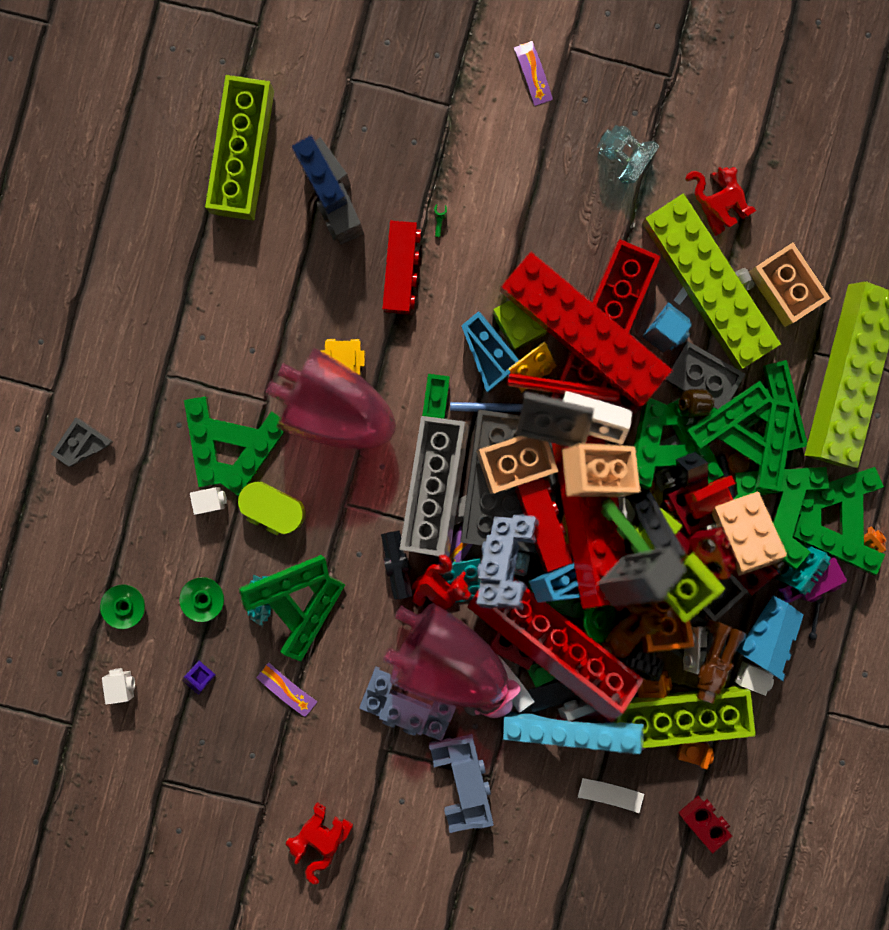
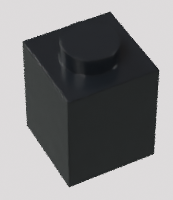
M696 452L676 459L677 482L688 492L708 485V462Z

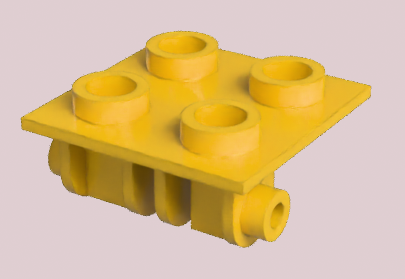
M543 342L510 367L509 371L511 374L542 378L548 375L556 367V364L547 344ZM519 388L521 393L526 390L525 388Z

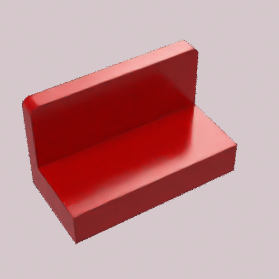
M732 475L720 478L684 495L694 519H699L712 513L716 506L733 501L728 489L729 486L735 484Z

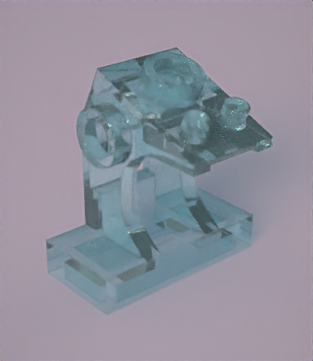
M617 125L614 126L612 131L607 129L600 140L601 142L597 145L600 148L599 154H604V156L611 160L616 158L623 164L624 170L618 179L624 184L636 182L659 148V145L654 141L642 142L640 144L631 135V131L627 127H619ZM625 144L633 150L631 157H628L622 151Z

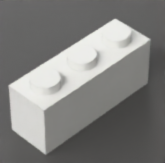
M565 392L562 401L595 408L588 435L623 444L630 429L632 410L571 392Z

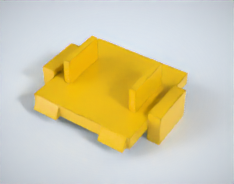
M327 339L325 341V350H320V366L325 367L326 379H335V377L359 379L360 367H365V351H361L360 339H351L350 341Z

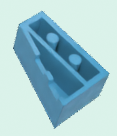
M668 302L642 337L661 352H665L668 349L672 350L674 347L682 344L690 335L687 332L691 327L690 318Z
M478 311L461 327L477 364L486 392H490L511 374L509 368L520 359L483 314Z
M573 559V563L546 572L529 581L537 603L580 598Z
M772 596L737 652L783 681L785 676L783 669L786 660H790L791 654L789 650L792 641H796L803 614L787 602Z

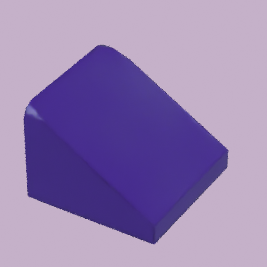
M198 661L184 676L182 681L197 694H200L216 674L202 662Z

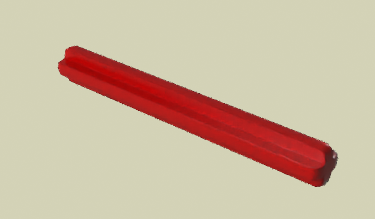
M509 374L507 381L508 386L559 394H565L567 391L588 398L613 402L618 401L620 396V390L518 374Z

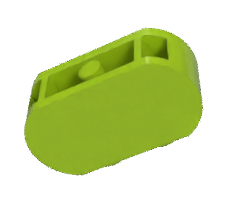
M264 482L250 483L240 492L238 506L241 513L247 516L246 520L255 525L261 523L267 526L266 530L272 534L278 535L279 533L287 534L293 532L302 525L305 519V508L301 501Z

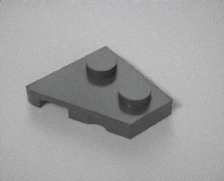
M75 418L51 455L67 466L72 467L110 446L114 441L81 419Z

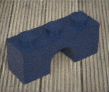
M310 135L292 145L291 147L312 183L326 212L329 214L348 203L346 196L313 136Z

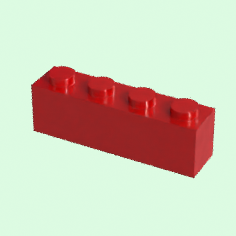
M390 220L382 307L384 313L410 315V309L415 308V296L412 295V287L417 285V274L413 272L414 265L419 263V252H416L415 249L416 243H420L421 230H417L416 222Z
M541 477L514 486L524 516H533L539 521V525L534 528L533 536L536 539L534 545L543 571L549 572L573 563L571 546L566 544L564 538L566 535L565 527L562 522L559 523L557 514H559L558 507L554 501H551L549 496L551 488L548 481H544V478Z

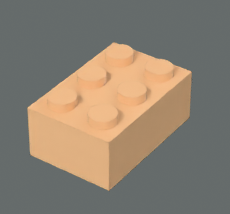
M791 243L749 271L751 278L784 327L796 322L831 299L794 243Z
M519 436L476 451L490 494L558 472L549 442Z
M578 444L562 450L567 496L624 497L640 492L635 447Z
M759 492L714 508L712 516L717 527H723L724 534L729 538V550L731 556L735 558V569L738 576L780 562L787 556Z

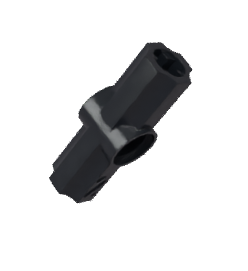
M400 530L383 533L381 537L385 552L384 562L387 576L390 577L394 600L411 597L413 593L409 578L410 569L406 553H404V550H400L402 538Z

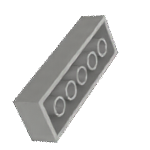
M421 416L400 550L436 556L446 555L449 557L470 425L466 422Z

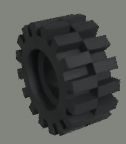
M632 649L630 655L622 658V663L641 678L648 681L660 680L665 662L657 658V656Z

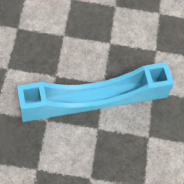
M509 712L504 717L503 740L640 754L643 749L644 724L571 722L545 718L529 713Z

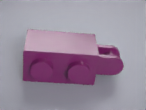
M829 556L831 564L824 573L821 572L823 574L822 577L814 573L813 576L819 581L816 582L810 579L815 583L810 593L807 592L806 595H803L797 591L798 589H795L796 593L793 594L791 591L793 587L787 584L779 587V592H782L785 597L783 600L790 603L800 598L804 601L814 602L822 597L821 594L840 589L842 587L841 584L847 582L836 558Z

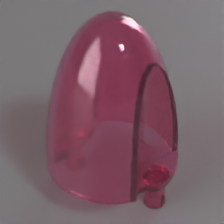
M316 348L312 350L302 371L294 369L285 363L282 364L277 376L295 383L294 389L291 388L289 390L271 381L267 388L268 390H266L265 395L284 402L285 409L276 428L302 439L337 448L369 449L384 445L395 434L396 421L385 399L377 390L355 371Z
M434 603L428 605L418 615L402 605L396 612L395 619L411 626V631L404 640L399 652L389 647L383 658V661L393 665L390 676L391 684L435 702L465 708L487 707L505 698L509 689L507 671L498 655L474 630Z

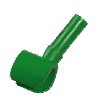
M436 204L434 207V216L436 218L435 237H440L443 219L447 216V206L445 205L443 213H438V204Z

